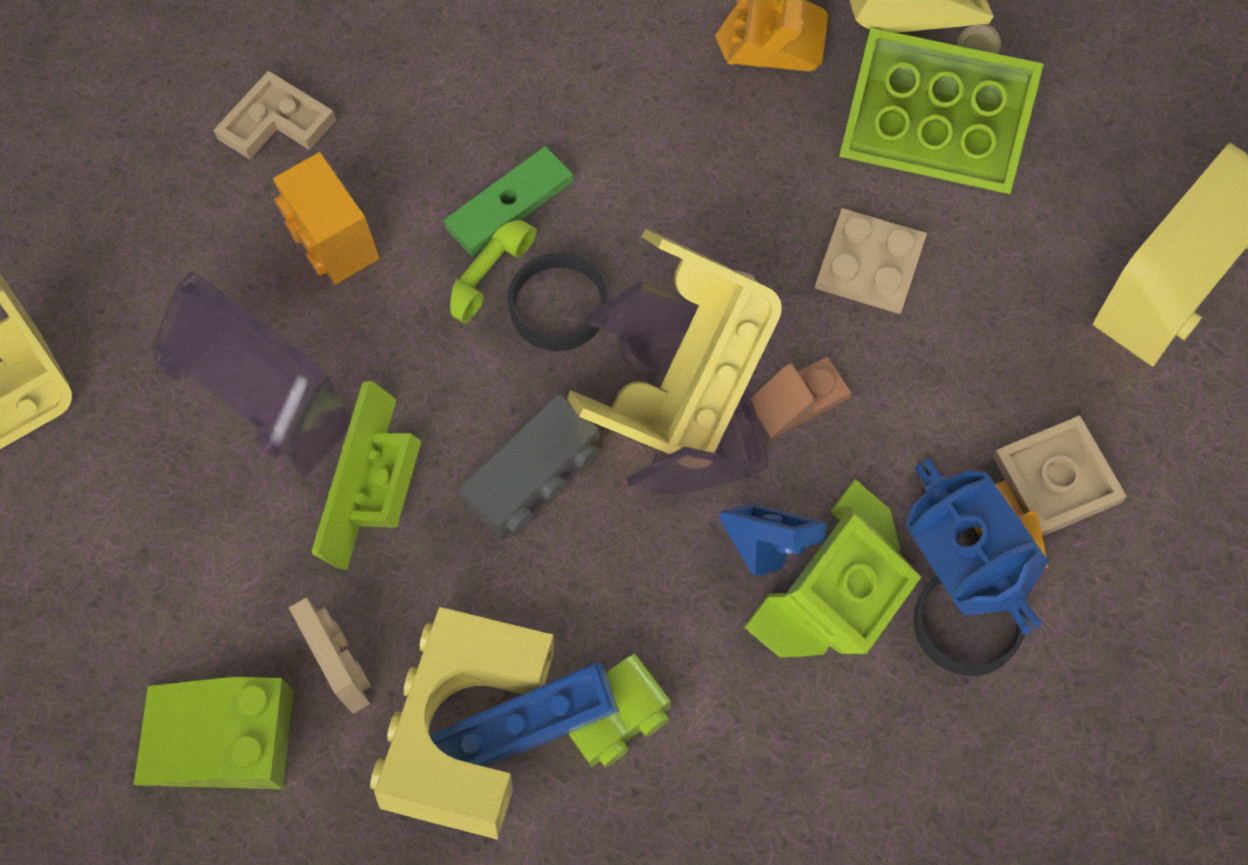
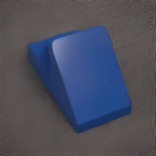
M748 504L720 511L722 525L749 570L755 576L781 570L786 563L787 554L803 553L806 546L825 541L826 522L756 504Z

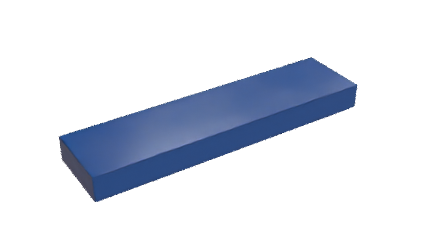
M597 662L429 736L437 748L446 755L460 761L489 768L620 711L604 664Z

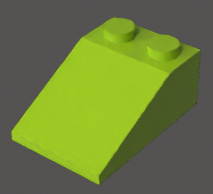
M226 677L148 686L134 785L283 789L294 690L282 678Z

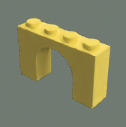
M439 607L434 623L427 622L423 629L419 647L423 654L419 666H412L407 674L404 695L408 697L402 713L396 711L391 719L387 734V740L391 742L386 759L379 758L375 764L370 788L374 790L379 808L382 810L498 840L513 792L511 773L467 763L446 755L437 748L429 736L431 720L437 708L445 699L455 692L468 687L489 686L525 694L545 685L554 655L553 634Z

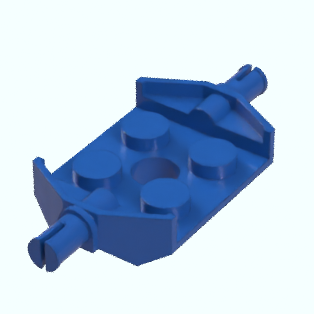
M925 459L922 462L931 475L929 476L921 464L918 463L915 467V472L926 487L924 489L926 492L912 505L905 526L958 609L964 616L1001 611L1010 612L1020 627L1021 632L1029 634L1033 631L1023 615H1026L1030 623L1037 630L1041 626L1042 621L1028 604L1027 597L1049 561L987 472L963 471L946 478L940 474L933 460ZM971 527L982 528V536L975 545L970 547L959 545L960 536L966 529Z

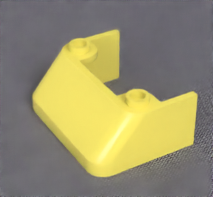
M1229 143L1128 262L1092 324L1152 367L1158 362L1176 336L1183 340L1189 336L1202 319L1195 311L1243 251L1248 249V155L1246 152L1232 143Z
M645 228L642 238L659 249L681 258L675 272V286L685 299L699 305L660 388L643 381L631 382L619 391L612 407L570 390L567 400L581 418L691 463L702 462L708 459L717 449L779 321L782 310L781 301L778 295L765 285Z
M0 274V304L9 316L0 321V358L2 359L0 361L1 449L63 414L70 406L72 393L67 379L37 326Z

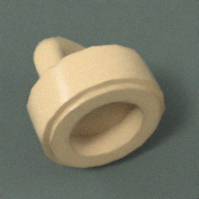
M988 24L971 25L960 33L956 45L998 54L1001 49V40L999 33L994 27Z

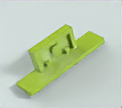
M364 381L361 385L312 548L313 555L342 570L348 569L360 526L398 527L421 445V440L411 433H387L397 399L373 381Z

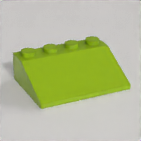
M870 28L839 157L1011 194L1044 64Z

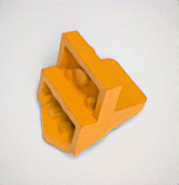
M737 0L736 7H734L719 27L715 37L727 64L732 66L738 64L805 72L814 71L823 62L828 13L822 7L806 0Z

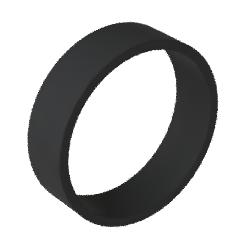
M551 253L529 261L516 273L508 291L509 311L515 329L528 343L544 350L566 351L582 346L599 332L606 319L608 308L607 291L601 274L588 261L572 254ZM552 268H568L589 277L599 289L602 297L600 309L593 321L581 331L563 337L544 336L527 328L515 312V302L521 287L535 274Z
M936 575L924 588L914 611L915 634L925 654L941 668L963 676L985 675L1001 668L1016 653L1025 636L1017 623L1015 639L1009 652L1000 659L987 664L969 665L954 661L941 653L931 642L923 623V606L929 592L942 583Z

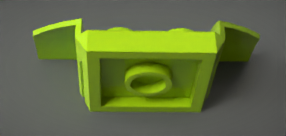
M856 479L851 482L830 510V513L840 522L786 594L769 593L744 626L745 629L780 658L825 655L830 647L840 654H867L921 578L914 567L899 553L900 545L890 508Z

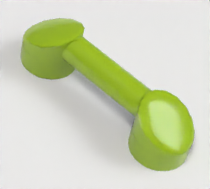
M516 220L506 223L493 234L490 242L453 284L450 311L454 318L463 324H467L484 301V294L475 289L476 285L504 251L516 258H521L535 241L537 235L535 227L525 221Z

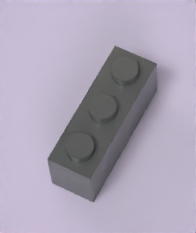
M558 393L458 488L463 504L501 540L510 532L514 535L519 534L530 524L534 517L532 511L544 499L547 502H551L563 492L567 485L565 479L577 467L584 470L595 461L600 453L598 447L601 445L599 428L591 421L579 417L571 404Z

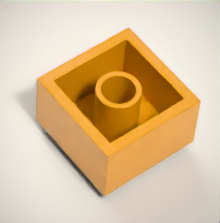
M320 152L273 178L280 194L274 198V201L285 218L284 223L297 244L302 243L307 251L305 253L306 257L318 276L327 273L333 284L336 285L380 259L365 216Z

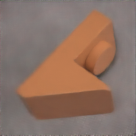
M827 356L798 372L792 363L786 365L748 400V404L769 438L773 439L850 399L851 391Z

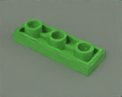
M544 146L444 219V226L469 255L473 257L485 248L492 239L493 234L500 227L512 221L523 220L574 182L573 173ZM507 201H515L510 205L504 204Z

